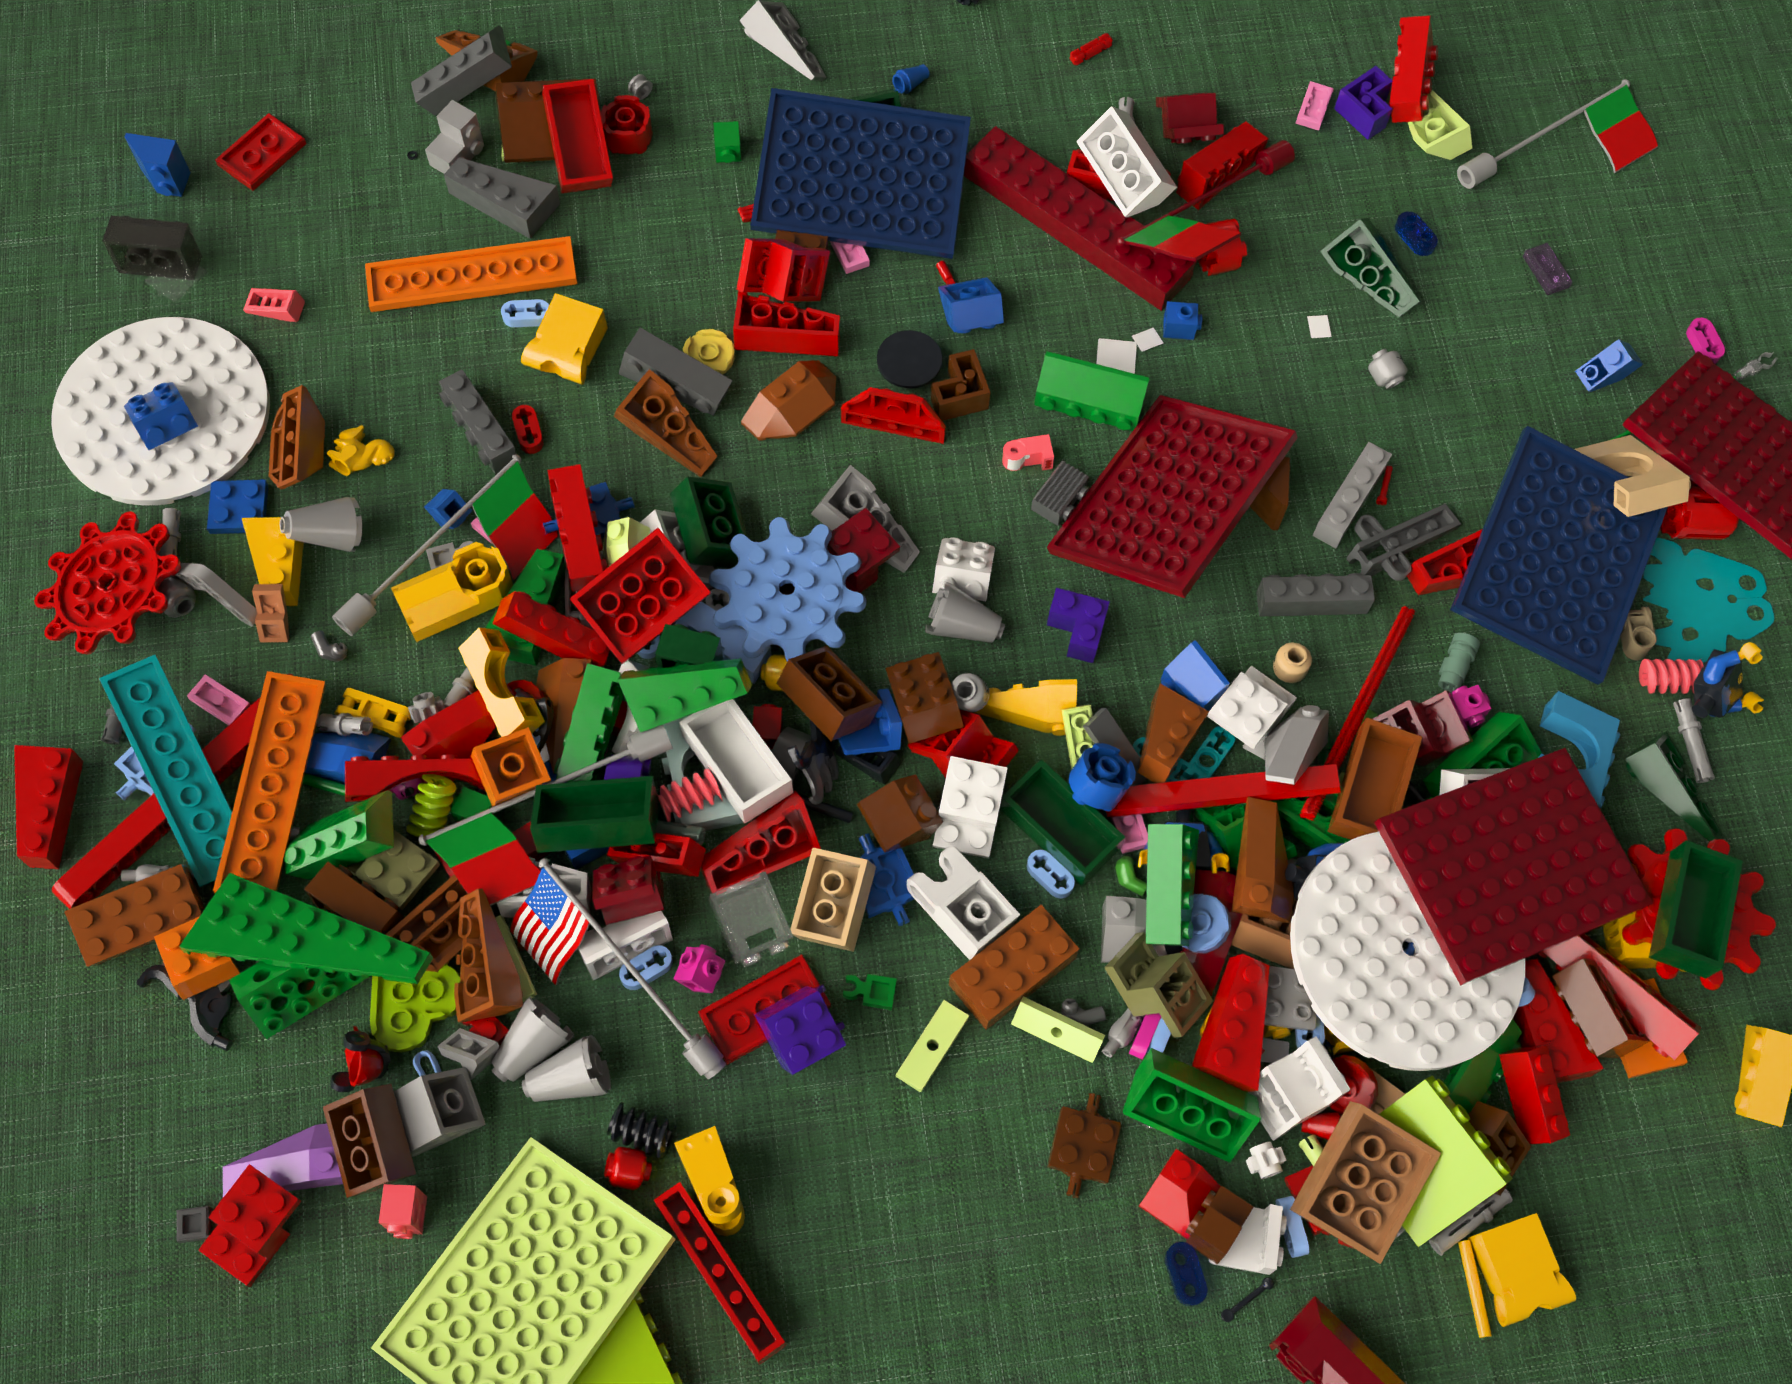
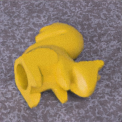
M361 425L357 428L346 429L340 432L339 439L334 440V443L337 445L335 450L337 451L329 450L327 455L332 459L329 462V466L347 477L355 471L370 467L372 464L376 466L386 465L394 458L395 450L384 439L372 440L367 445L361 443L365 437V433H363L364 426Z

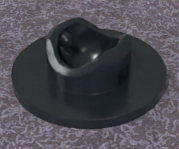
M913 330L900 331L887 337L880 345L877 352V366L881 375L889 383L901 388H919L932 382L939 374L942 366V353L938 344L930 336Z

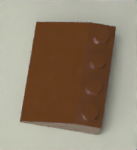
M590 78V79H594V84H595V89H596V95H597V100H598V105H599V110H600V103H599V95H598V89H597L596 78ZM587 79L495 83L496 105L505 163L555 160L542 97L543 85Z

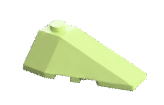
M1432 90L1431 94H1427L1429 97L1428 110L1424 111L1422 121L1408 122L1413 140L1426 153L1452 160L1472 149L1470 125Z
M630 517L608 522L603 543V559L606 558L607 567L650 534V528Z

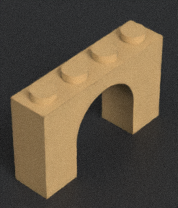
M1631 435L1574 449L1625 476H1632L1615 481L1614 506L1628 517L1688 502L1689 490L1691 488L1690 477Z

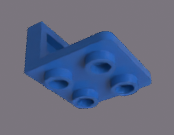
M173 382L158 384L153 388V391L145 395H136L130 398L128 403L124 405L126 412L148 450L198 427Z

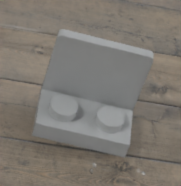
M1270 966L1264 1025L1314 1031L1316 1028V1013L1311 1007L1313 1003L1307 995L1304 986L1300 985L1295 969Z

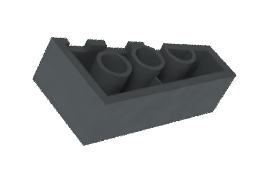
M460 157L444 174L449 194L530 239L560 205L556 185Z
M642 328L638 329L626 348L619 370V375L638 383L650 369L672 387L679 401L713 416L728 393L733 381Z

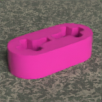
M1702 317L1694 319L1687 328V337L1695 353L1699 351L1716 364L1725 353V347L1711 321Z
M1159 1013L1144 1016L1129 1051L1130 1055L1143 1060L1161 1019Z

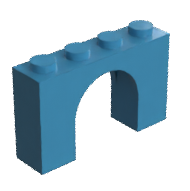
M1558 691L1545 705L1540 727L1566 738L1578 747L1586 762V769H1578L1597 805L1601 808L1605 797L1602 796L1603 789L1610 779V775L1607 774L1608 768L1615 758V753H1612L1613 747L1620 737V733L1617 732L1620 720Z

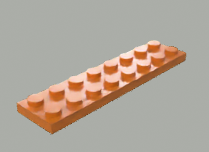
M570 236L365 263L368 301L371 312L577 284Z
M267 671L213 888L214 893L217 892L229 873L274 891L278 890L285 861L284 856L292 831L326 686L325 681Z

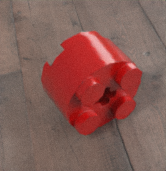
M622 95L614 97V101L607 106L604 105L600 113L608 149L612 153L642 154L647 150V146L653 136L649 108L635 96Z
M1225 219L1207 224L1219 229L1239 232V224L1236 219ZM1238 237L1200 258L1198 263L1203 272L1208 271V276L1238 270L1241 267L1242 257L1247 256L1246 244Z

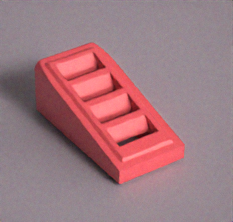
M251 288L243 310L248 314L298 322L305 301L296 290ZM260 298H263L260 306H257Z

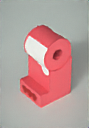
M1049 434L1007 442L1003 447L1002 463L1004 467L1010 471H1017L1023 468V466L1041 464L1042 470L1053 469L1054 454Z

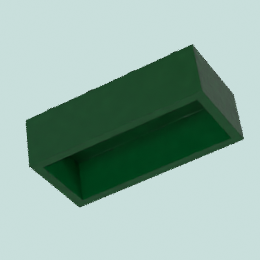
M1041 759L1002 796L999 809L1041 849L1050 853L1072 874L1074 880L1083 886L1121 849L1125 836L1095 808L1089 805L1078 804L1072 797L1074 792L1071 790L1070 785Z
M653 776L536 785L530 830L537 852L654 844L659 799Z
M1688 840L1670 851L1649 958L1705 979L1723 969L1742 869V860Z

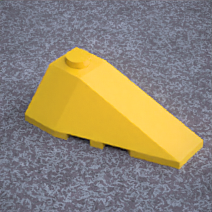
M1077 679L1039 681V687L1024 688L1023 684L1013 685V688L1004 692L997 688H989L990 697L988 703L983 709L974 713L1040 732L1063 736L1066 734L1061 710L1076 707Z

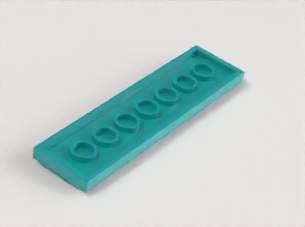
M152 655L103 676L99 680L199 887L202 888L216 880L232 811L156 655Z

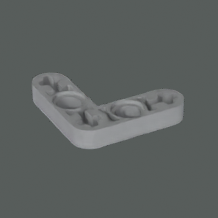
M181 563L180 571L172 575L183 580L193 590L208 592L239 620L251 627L254 626L257 615L256 608L206 566L194 563Z

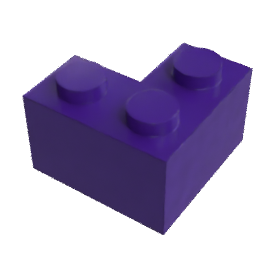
M1374 66L1340 89L1334 109L1367 140L1386 128L1392 108L1385 101L1389 94L1392 80L1381 69Z
M1056 588L1046 626L1072 632L1067 657L1089 663L1094 662L1110 601Z

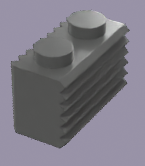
M1061 461L1033 498L1031 510L1059 526L1063 519L1067 520L1074 511V504L1077 500L1081 501L1089 491V487H1087L1088 475L1075 469L1074 466L1066 464L1065 461Z

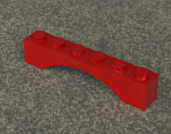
M415 755L411 757V760H399L398 756H383L381 760H369L365 756L352 757L351 761H345V802L364 801L384 791H389L400 784L414 779H421L422 775L435 774L460 780L482 789L484 792L486 791L471 755L470 758L458 759L457 755H442L440 759H428L426 755Z

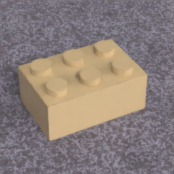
M812 848L790 934L798 939L854 952L876 866L866 859Z

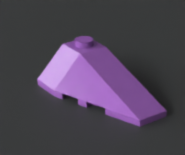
M327 1123L314 1125L223 1166V1197L249 1164L287 1191L343 1184Z

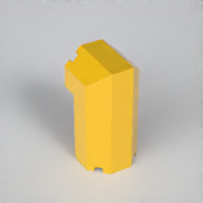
M478 542L472 543L456 550L452 557L453 561L391 587L416 642L500 605L501 599L506 597L513 583L507 565L498 548L492 546L487 548L484 547V544Z

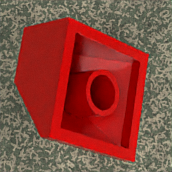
M1175 1149L1139 1207L1185 1239H1188L1190 1235L1185 1231L1199 1210L1202 1213L1205 1212L1206 1208L1201 1205L1209 1192L1212 1190L1217 1193L1221 1186L1200 1164Z

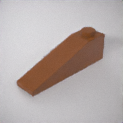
M650 369L615 411L614 417L631 431L699 477L705 473L717 458L716 453L702 432L697 429L689 417L686 408L681 405L675 396L672 387Z
M562 658L538 670L536 686L543 692L544 697L551 699L553 704V722L546 741L553 774L557 759L561 758L563 754V740L570 728L573 709L578 699L587 663L592 664L591 659Z
M1248 797L1231 912L1290 923L1294 892L1292 882L1285 878L1288 860L1277 803Z
M476 889L460 898L458 935L463 938L461 955L457 954L456 965H461L460 983H455L454 986L458 1022L505 1015L523 1006V993L516 967L484 890Z

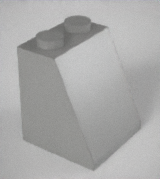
M466 1067L423 1075L394 1091L412 1157L486 1125Z

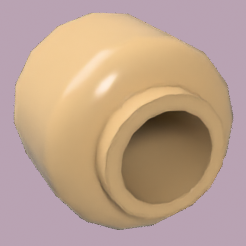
M1294 642L1280 647L1273 660L1275 675L1286 683H1296L1304 679L1312 665L1310 651L1302 644Z

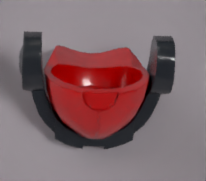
M353 1026L354 1031L346 1033L343 1040L349 1072L334 1073L330 1080L331 1088L338 1092H350L354 1090L355 1086L365 1085L383 1077L388 1071L389 1063H391L387 1045L370 1039L369 1035L359 1031L357 1026Z

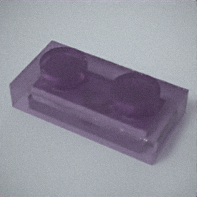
M1548 243L1525 250L1523 258L1547 296L1570 288L1572 280Z

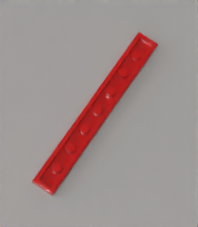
M1337 764L1308 767L1295 784L1268 781L1265 778V772L1130 786L1116 807L1110 812L1106 811L1107 818L1246 803L1248 797L1269 801L1341 793Z

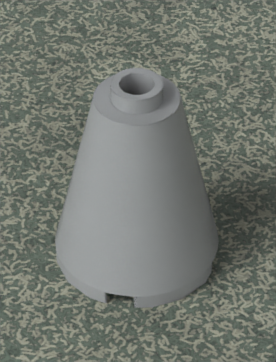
M344 497L285 512L284 517L280 518V531L285 533L287 539L347 552H355L354 546L360 545L362 536V517L356 516L355 508L360 507L355 498Z
M945 581L942 583L945 590L939 589L928 616L933 621L931 626L926 624V633L993 643L995 638H1001L1005 628V624L1001 623V616L951 583Z
M529 996L491 1061L494 1066L492 1072L503 1082H506L508 1079L514 1082L570 1042L574 1037V1033L567 1025L562 1029L559 1022L560 1018L537 999L533 1001L532 997Z
M592 1035L583 1037L526 1072L525 1080H522L525 1096L527 1098L531 1097L534 1102L600 1096L609 1093L607 1091L611 1088L609 1069L606 1060L601 1061L598 1052H601L602 1049L596 1038Z

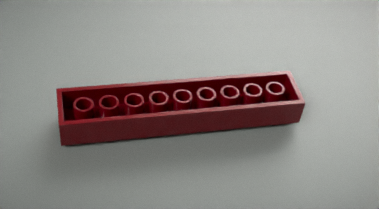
M997 126L966 154L964 177L1160 311L1166 307L1167 301L1170 302L1192 279L1196 261L1174 258L1151 249L1127 244L1122 247L1117 244L1118 237L1121 236L1123 238L1144 225L1132 217H1125L1119 208Z

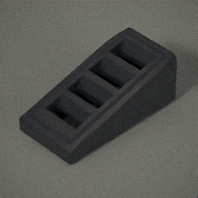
M841 745L835 751L836 755L884 785L900 766L897 753L891 750L887 752L866 753L863 758H860L862 754L845 755ZM878 756L874 763L871 764V761L874 759V757Z

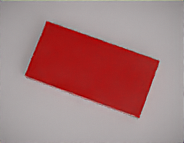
M803 955L796 957L698 1011L713 1042L724 1055L723 1060L726 1065L768 1043L754 1014L805 986L811 988L820 986ZM823 992L821 993V996L827 1008L829 1009L831 1007V1003L829 1002L827 996Z

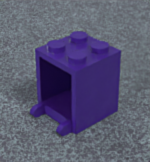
M824 984L816 988L805 986L754 1014L781 1068L792 1075L846 1046L840 1030L844 1029L845 1025L843 1021L835 1023L821 996V993L826 991Z

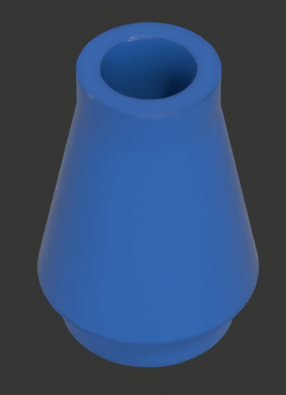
M924 64L900 69L893 75V85L899 93H909L922 81L929 78V70Z

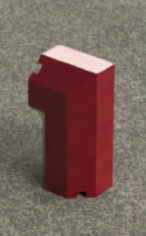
M1316 1296L1307 1301L1269 1344L1271 1350L1279 1349L1276 1355L1279 1362L1303 1384L1307 1380L1314 1384H1405Z

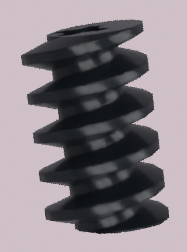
M621 1102L611 1118L607 1135L611 1133V1140L613 1142H618L622 1138L623 1145L626 1147L633 1141L634 1148L637 1150H641L645 1146V1152L648 1155L653 1154L657 1149V1157L663 1159L672 1144L676 1126L673 1130H670L669 1119H666L659 1126L658 1115L656 1114L650 1121H646L647 1111L645 1110L639 1117H635L634 1106L627 1113H624V1103Z

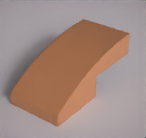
M254 584L252 593L257 611L255 623L260 642H288V616L283 584Z

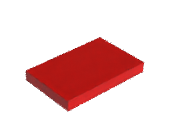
M268 113L216 158L215 161L220 168L254 191L304 147L306 141L301 135Z

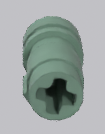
M1454 634L1448 649L1449 656L1444 658L1439 670L1441 677L1438 685L1440 688L1453 692L1461 687L1470 668V662L1475 660L1476 653L1480 647V641L1470 634Z

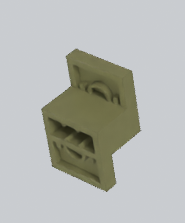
M393 829V848L345 868L354 875L352 879L359 884L365 881L376 890L375 895L382 900L385 897L389 898L402 911L437 870L440 863Z
M1145 932L1136 933L1104 967L1132 1015L1141 1016L1159 1013L1174 1038L1183 1037L1213 1002L1185 952L1158 956L1154 947L1151 944H1146Z

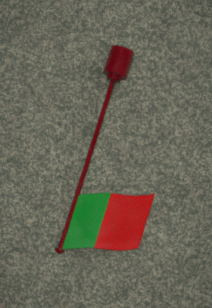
M1281 140L1260 151L1256 155V166L1123 238L1121 236L1118 237L1117 244L1121 247L1127 244L1147 248L1174 258L1189 261L1199 260L1240 237L1241 232L1219 229L1198 221L1174 217V215L1257 170L1264 175H1271L1291 164L1295 159L1293 147L1289 142Z

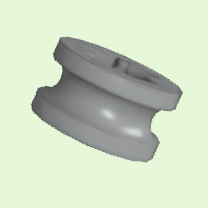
M638 74L629 82L628 91L634 94L635 97H638L639 100H642L650 94L653 85L643 74Z

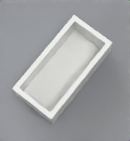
M733 699L693 713L679 722L682 736L705 769L708 768L712 772L718 787L744 824L793 794L792 779Z

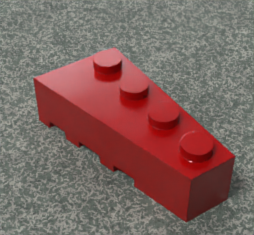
M1430 16L1402 17L1399 24L1401 35H1398L1397 40L1398 56L1395 57L1394 64L1395 76H1393L1390 96L1392 123L1422 121L1424 111L1428 110L1429 97L1427 94L1432 92V79L1430 77L1435 76V62L1433 61L1438 59V46L1433 44Z
M1246 121L1238 127H1234L1230 132L1183 162L1182 171L1178 177L1179 183L1176 193L1189 202L1241 174L1256 161L1257 153L1266 148L1268 138ZM1220 191L1196 203L1193 207L1200 210Z
M738 290L733 326L734 350L838 356L840 316L809 307L806 310L799 309L794 306V303L785 301L784 304L770 301V297L759 295L757 298L749 296L747 292Z
M580 464L547 470L551 497L572 592L581 590L608 568L606 558L600 559L599 551H603L600 534L595 535L594 527H598L595 511H590L589 504L593 503L590 487L585 488Z
M1482 529L1414 561L1407 578L1416 593L1422 595L1459 588Z
M14 745L17 857L30 868L59 869L84 761L71 748Z
M1240 954L1230 957L1192 1067L1245 1092L1258 1091L1270 966L1248 955Z
M1538 959L1525 961V977L1534 988L1535 996L1527 1005L1518 1007L1513 1017V1020L1522 1031L1519 1037L1522 1047L1547 1045L1557 1083L1592 1077L1604 1069L1597 1056L1587 1048L1583 1033L1571 1019L1569 1010L1556 992L1555 987Z

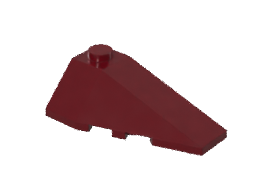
M1196 869L1194 894L1216 897L1228 909L1231 917L1229 935L1218 949L1208 953H1194L1183 947L1181 953L1185 952L1209 995L1212 996L1242 914L1231 912L1236 876L1225 871L1212 873V870Z

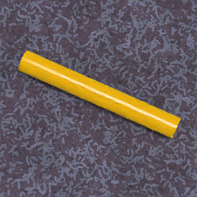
M1459 1241V1250L1479 1338L1491 1337V1329L1471 1241Z

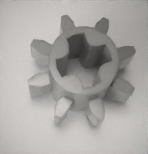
M425 692L415 696L412 699L414 705L408 706L414 723H421L423 720L445 709L440 696L434 697L432 692Z

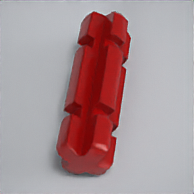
M1104 33L1084 44L1080 49L1077 48L1070 52L1069 59L1074 65H1079L1084 60L1102 52V49L1105 50L1111 47L1113 39L1108 33Z

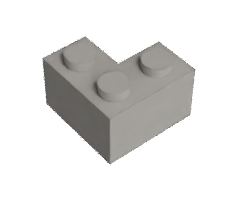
M451 100L436 116L441 133L425 149L429 165L444 174L459 157L471 161L475 155L480 154L484 147L476 113L454 100Z

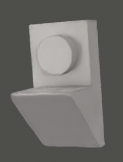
M459 1028L438 1045V1049L442 1056L461 1063L462 1068L466 1067L469 1078L472 1080L491 1064L499 1049V1044L497 1041Z

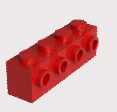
M514 591L501 599L492 624L561 658L591 659L592 665L599 667L605 665L610 649L593 628L590 629L582 625L577 618L564 616L556 612L557 610L551 605L540 604L532 600V597L524 592Z

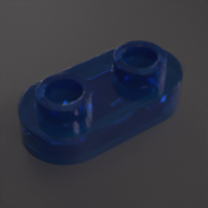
M1403 212L1398 216L1395 230L1410 249L1420 256L1432 254L1438 239L1420 216L1414 212Z
M1186 1242L1174 1243L1166 1251L1165 1264L1176 1298L1185 1306H1197L1204 1301L1208 1292L1197 1253ZM1177 1254L1184 1256V1265L1176 1263L1175 1256ZM1186 1285H1191L1194 1287V1296H1189L1186 1294Z

